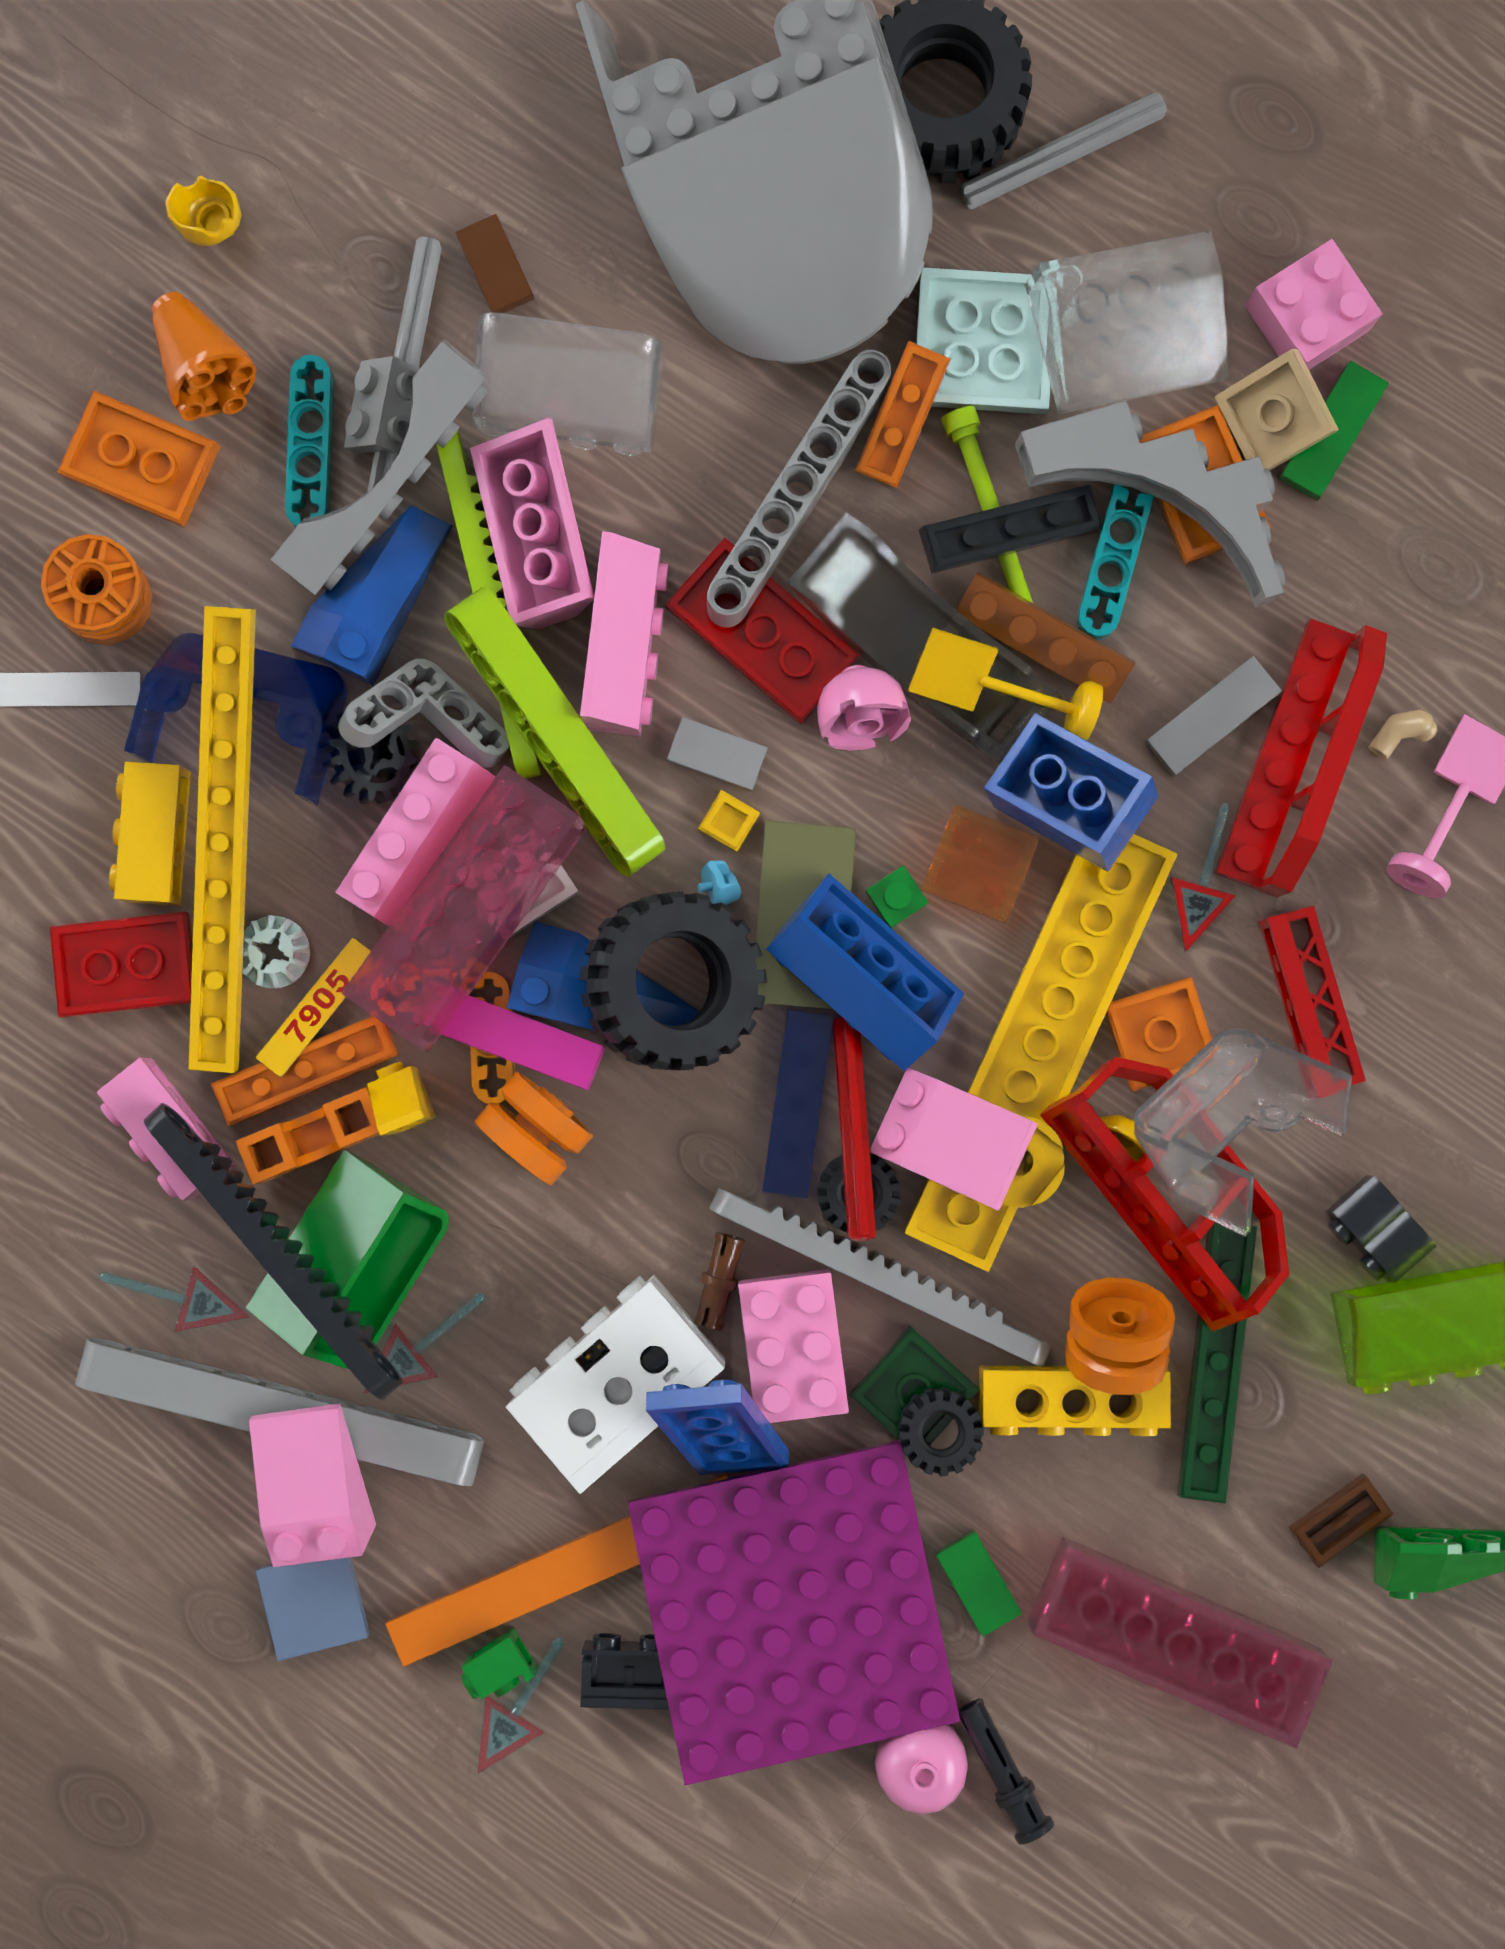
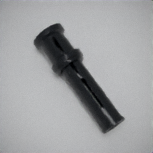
M978 1698L966 1703L958 1709L960 1720L998 1790L995 1793V1801L998 1807L1006 1810L1017 1831L1014 1835L1016 1842L1022 1845L1039 1839L1054 1827V1821L1051 1816H1045L1033 1793L1035 1790L1033 1781L1026 1776H1021L1004 1740L984 1705L983 1699Z

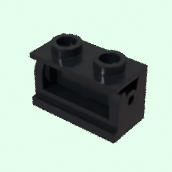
M599 1633L593 1635V1640H585L582 1648V1655L584 1657H582L580 1707L669 1709L654 1634L641 1635L640 1642L621 1641V1635L614 1633Z

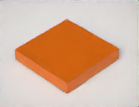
M1192 977L1110 1003L1105 1015L1119 1058L1168 1068L1175 1078L1220 1064ZM1126 1079L1130 1092L1152 1086L1151 1084Z

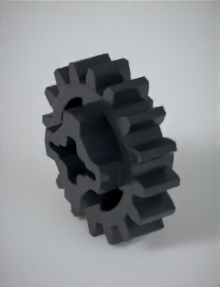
M344 712L337 715L338 722L340 721ZM370 714L368 719L358 725L367 724L370 726L374 716ZM337 722L328 726L326 731L333 737V740L322 743L321 749L330 752L331 758L322 763L323 768H334L336 774L331 778L330 782L332 785L340 782L346 785L343 796L348 798L359 792L360 804H367L374 799L377 804H382L390 801L391 796L397 797L413 773L410 771V768L417 766L421 761L418 757L412 756V750L420 746V742L417 740L409 741L407 734L413 728L411 724L399 726L371 747H356L345 741L339 732V723ZM375 776L379 779L382 777L387 778L384 783L369 782Z

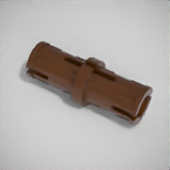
M717 1232L708 1271L702 1273L701 1282L704 1283V1288L694 1323L700 1326L706 1323V1328L722 1330L731 1291L737 1289L738 1280L735 1279V1274L745 1239L741 1237L733 1238L731 1234Z

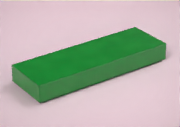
M1350 360L1325 400L1339 430L1292 457L1278 479L1318 501L1389 382Z

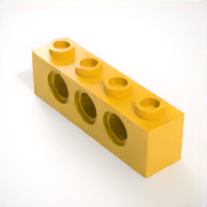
M979 1365V1415L982 1426L990 1427V1433L994 1435H1017L1018 1427H1037V1434L1047 1436L1064 1435L1065 1428H1083V1434L1090 1436L1111 1435V1428H1129V1434L1134 1436H1157L1158 1428H1171L1170 1371L1168 1370L1162 1382L1154 1388L1131 1395V1403L1127 1410L1121 1413L1111 1412L1109 1407V1400L1113 1394L1098 1391L1085 1385L1075 1378L1067 1366ZM1026 1389L1036 1390L1039 1394L1037 1407L1030 1412L1018 1411L1016 1408V1398L1019 1393ZM1075 1389L1082 1390L1085 1395L1084 1406L1074 1413L1064 1411L1062 1401L1066 1393Z

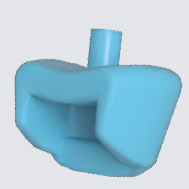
M725 861L707 862L701 871L702 883L697 885L698 892H707L713 904L722 902L728 905L739 900L741 889L736 877L729 871L727 863Z

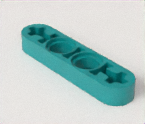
M312 354L298 358L290 371L285 511L286 516L295 528L303 520V517L297 513V509H303L306 505V494L302 489L296 490L297 486L310 489L311 503L316 509H319L318 513H312L310 517L330 513L335 381L334 375L326 361ZM316 368L319 375L323 377V379L315 380L314 394L318 400L324 399L323 402L309 399V386L302 379V377L309 376L310 369ZM308 411H316L323 418L322 426L314 433H305L299 429V420ZM308 455L317 456L321 460V468L318 474L310 478L300 476L297 471L298 462Z
M1114 484L1111 490L1076 619L1078 629L1097 640L1105 639L1111 635L1120 621L1154 498L1151 494L1139 493L1133 503L1132 511L1123 510L1127 502L1129 490L1117 484ZM1115 505L1118 506V507L1121 508V509H1120V510H1115ZM1134 512H1141V515L1139 516ZM1116 521L1129 523L1134 530L1133 540L1126 544L1115 542L1109 532L1110 525ZM1107 563L1118 566L1122 573L1121 583L1114 587L1103 585L1097 575L1100 566ZM1091 591L1102 597L1117 598V602L1108 599L1106 602L1103 617L1109 619L1110 623H1103L1100 629L1093 628V620L1086 617V613L1093 614L1100 599V596H1091Z

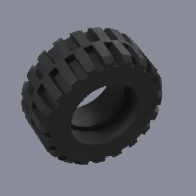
M904 0L895 6L893 18L886 14L879 20L927 177L929 175L940 176L941 183H954L955 176L959 173H963L966 179H970L980 174L982 163L986 167L991 168L1001 160L1003 149L1009 150L1017 139L1019 127L1022 126L1032 89L1033 75L1029 73L1031 58L1029 50L1026 47H1021L1022 34L1016 25L1012 24L1009 27L1005 25L1007 15L998 7H994L991 11L984 7L985 0H918V3L913 5L910 0ZM931 59H949L965 65L977 75L984 87L985 99L977 108L965 115L953 118L935 117L917 109L907 99L901 88V80L911 68L921 62Z
M683 891L666 892L640 898L638 901L627 903L617 909L615 916L606 918L597 928L600 933L597 939L589 941L585 954L590 956L588 965L581 966L580 980L586 981L587 993L581 994L584 1008L590 1007L594 1017L589 1022L595 1033L602 1032L607 1038L604 1044L613 1052L624 1054L626 1056L625 1060L636 1065L649 1066L651 1069L693 1070L694 1067L709 1066L719 1062V1056L722 1054L733 1053L741 1046L738 1040L741 1035H750L757 1024L751 1018L755 1010H762L765 996L758 995V984L767 983L766 969L758 970L755 958L763 956L758 942L749 943L746 935L751 932V929L743 919L734 921L730 917L733 910L722 902L713 904L710 902L709 896L699 893L688 895L684 894ZM664 938H679L690 943L702 956L709 975V992L703 1008L693 1020L677 1026L665 1025L655 1021L643 1008L636 990V970L642 954L649 945Z

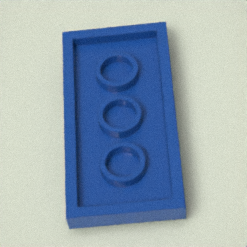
M716 1380L711 1382L708 1387L691 1388L683 1384H671L664 1386L662 1391L646 1392V1412L699 1475L768 1470L789 1466V1449L742 1384L731 1380Z

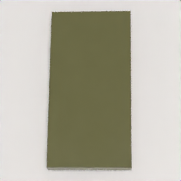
M765 821L755 942L759 943L763 956L755 958L757 969H766L767 983L758 984V995L765 996L764 1004L834 1010L824 1000L815 996L811 989L789 969L781 966L766 948L780 928L828 873L851 892L856 828Z

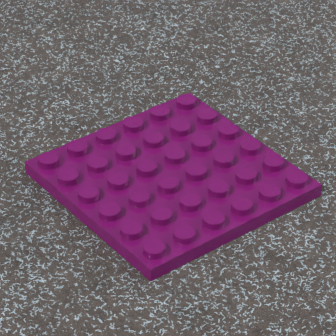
M899 1441L627 1501L685 1786L960 1722L906 1461Z

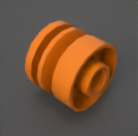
M85 534L69 538L52 551L43 566L41 588L45 603L73 634L89 643L111 645L126 641L142 629L151 614L153 594L148 577L124 546L106 536ZM104 586L98 594L92 595L98 587Z

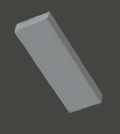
M1253 656L1146 740L1145 743L1172 777H1174L1282 692V690Z

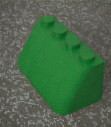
M344 1150L338 1161L331 1168L330 1174L315 1198L308 1205L305 1214L289 1240H298L303 1244L299 1254H310L314 1257L311 1268H322L326 1271L323 1282H333L338 1285L335 1296L348 1297L350 1299L347 1311H360L362 1313L359 1325H372L374 1327L371 1340L376 1345L445 1235L449 1225V1215L437 1204L362 1157ZM267 1273L263 1281L258 1285L246 1309L302 1355L349 1369L269 1273Z

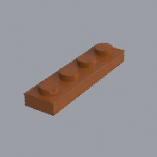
M979 572L975 574L953 613L1079 686L1087 681L1101 684L1103 686V700L1110 704L1135 665V661Z

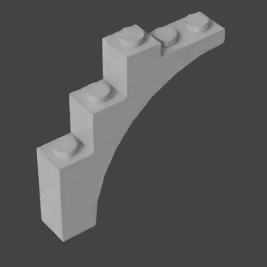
M1127 401L1021 431L1015 447L1028 488L1060 481H1101L1135 488L1144 493L1151 494L1168 502L1194 519L1222 546L1241 574L1255 608L1273 603L1284 593L1282 588L1285 586L1284 571L1280 562L1273 560L1268 545L1271 542L1270 527L1265 517H1259L1258 514L1273 501L1272 495L1275 492L1271 472L1267 468L1263 469L1259 456L1207 472L1206 467L1209 465L1207 450L1201 440H1196L1193 428L1140 444L1139 440H1142L1143 437L1141 423L1136 413H1130Z

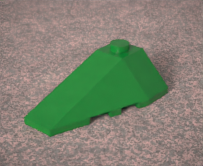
M1377 1526L1375 1528L1374 1582L1385 1591H1389V1596L1392 1598L1413 1600L1418 1598V1592L1434 1593L1505 1571V1530Z

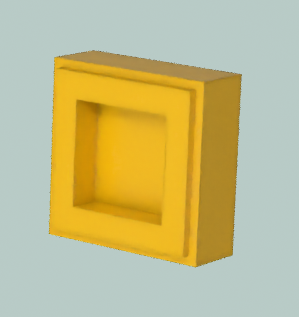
M720 790L698 830L738 853L760 816V812L725 791Z

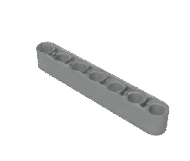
M865 350L858 353L852 360L714 577L707 591L706 609L710 620L716 625L733 627L744 619L884 398L891 376V364L882 352ZM862 372H872L879 377L880 381L868 384L863 382L858 375ZM840 408H848L856 414L857 418L851 421H844L836 416L835 411ZM816 445H825L833 451V455L828 458H819L812 453L811 448ZM793 482H802L809 487L810 492L804 496H797L792 494L787 486ZM769 519H778L786 525L787 529L779 534H773L768 532L763 524ZM746 556H754L762 562L763 567L757 571L750 572L744 570L740 566L739 561ZM723 593H729L734 595L740 604L736 608L725 610L716 604L715 599Z

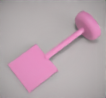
M1466 714L1462 716L1433 771L1435 774L1458 786L1449 807L1423 856L1410 852L1397 853L1391 858L1386 868L1388 875L1396 883L1416 894L1438 899L1445 897L1451 885V879L1447 871L1433 860L1468 793L1493 806L1505 786V736Z

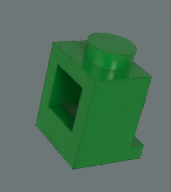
M513 1627L467 1656L461 1667L464 1671L461 1679L473 1699L480 1697L482 1700L493 1692L498 1698L511 1691L521 1682L518 1678L519 1675H522L525 1682L534 1678L538 1665L517 1630Z

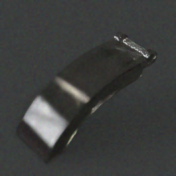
M848 513L844 514L787 582L789 587L840 638L857 651L862 658L875 669L882 670L893 676L900 684L903 693L985 754L998 767L1032 716L1036 713L1044 717L1051 708L1031 703L999 743L989 737L990 734L1020 698L983 687L972 712L909 692V685L932 628L998 648V653L988 674L989 677L1064 700L1057 690L1036 676L1033 669L1026 662L996 642L949 605L913 573L876 533Z

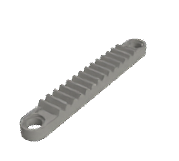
M718 1187L709 1206L710 1210L1035 1365L1043 1367L1053 1347L1047 1342L1003 1322V1313L995 1307L986 1312V1305L978 1299L969 1305V1297L965 1293L960 1291L952 1297V1289L944 1283L935 1289V1280L928 1275L921 1281H918V1272L913 1268H909L902 1274L901 1264L896 1260L885 1266L884 1256L879 1252L868 1258L867 1248L862 1244L851 1250L848 1237L844 1236L838 1242H835L834 1233L829 1228L823 1233L818 1234L817 1224L812 1220L803 1227L800 1225V1216L797 1213L792 1214L787 1219L784 1218L783 1207L780 1205L769 1211Z

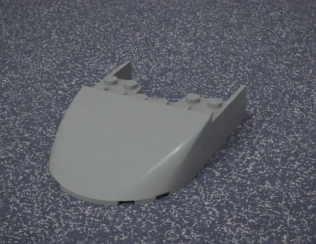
M585 0L576 3L578 15L623 159L624 167L621 169L643 224L669 276L696 319L713 336L737 352L754 359L776 361L782 364H805L840 355L860 345L889 322L887 318L896 310L904 297H909L925 264L923 258L928 244V237L932 233L933 207L927 173L873 0H795L787 4L780 10L774 23L775 37L781 57L700 93L697 92L690 69L679 59H664L624 77L609 25Z

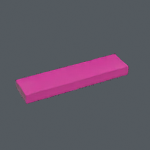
M435 982L417 1023L418 1026L587 1091L591 1087L606 1049L599 1044Z

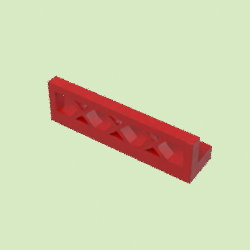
M1310 906L1258 921L1310 1096L1327 1095L1339 1091L1338 1089L1365 1082L1366 1079L1315 907ZM1305 918L1310 937L1301 951L1296 948L1289 922ZM1312 947L1314 948L1316 958L1308 955ZM1304 961L1319 968L1323 981L1315 995L1309 992L1302 968ZM1325 991L1327 992L1329 1002L1322 999ZM1317 1005L1331 1011L1334 1015L1336 1024L1328 1039L1322 1036L1315 1012ZM1338 1035H1340L1342 1046L1335 1043ZM1331 1049L1346 1056L1351 1075L1335 1079L1328 1056Z

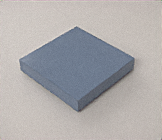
M351 1557L273 1567L270 1564L259 1567L256 1570L278 1662L362 1640L370 1636Z

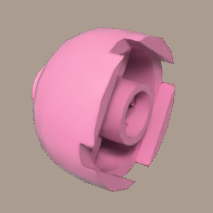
M863 665L850 666L835 676L823 688L817 706L822 739L825 736L828 737L829 746L835 749L852 751L876 747V742L872 739L888 734L889 740L892 741L902 735L908 729L911 722L908 703L900 684L888 673Z
M948 1724L878 1741L875 1768L878 1783L891 1802L907 1812L924 1815L941 1811L956 1800L965 1784L968 1761L963 1741L953 1726Z

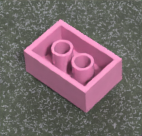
M830 1269L739 1280L738 1287L752 1398L769 1423L849 1413Z

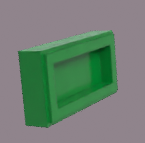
M975 1529L935 1552L936 1557L982 1637L1022 1614Z

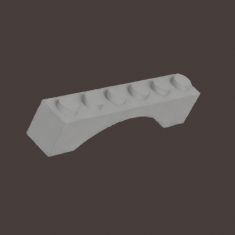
M447 340L441 341L412 378L413 404L409 428L399 455L386 475L369 492L351 504L327 514L304 518L275 553L271 561L314 595L323 585L331 591L347 571L340 564L350 550L359 555L375 535L368 529L378 515L387 520L403 500L396 493L407 479L415 485L430 466L431 462L425 458L429 450L435 443L444 448L460 428L453 421L459 412L465 407L472 413L489 390L482 383L488 375Z

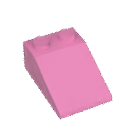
M907 1068L870 1148V1152L999 1211L1038 1124L938 1079Z
M341 1404L251 1416L249 1425L260 1527L273 1567L362 1556L375 1529L376 1522Z

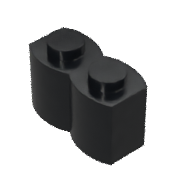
M1366 1175L1325 1211L1332 1220L1328 1225L1329 1229L1344 1245L1348 1246L1352 1242L1363 1255L1359 1260L1360 1264L1377 1281L1384 1278L1388 1282L1396 1283L1437 1247L1424 1229L1405 1211L1398 1200L1375 1176Z

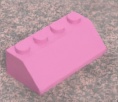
M546 418L470 448L508 613L517 626L538 630L578 616L594 600V593L553 421Z
M602 531L580 717L589 731L641 737L642 725H650L652 717L653 698L645 696L647 680H656L658 653H652L651 646L653 635L661 636L664 609L656 608L658 590L666 591L669 564L662 563L659 548Z
M435 738L335 893L421 946L461 885V877L470 871L519 793L473 760L440 739Z

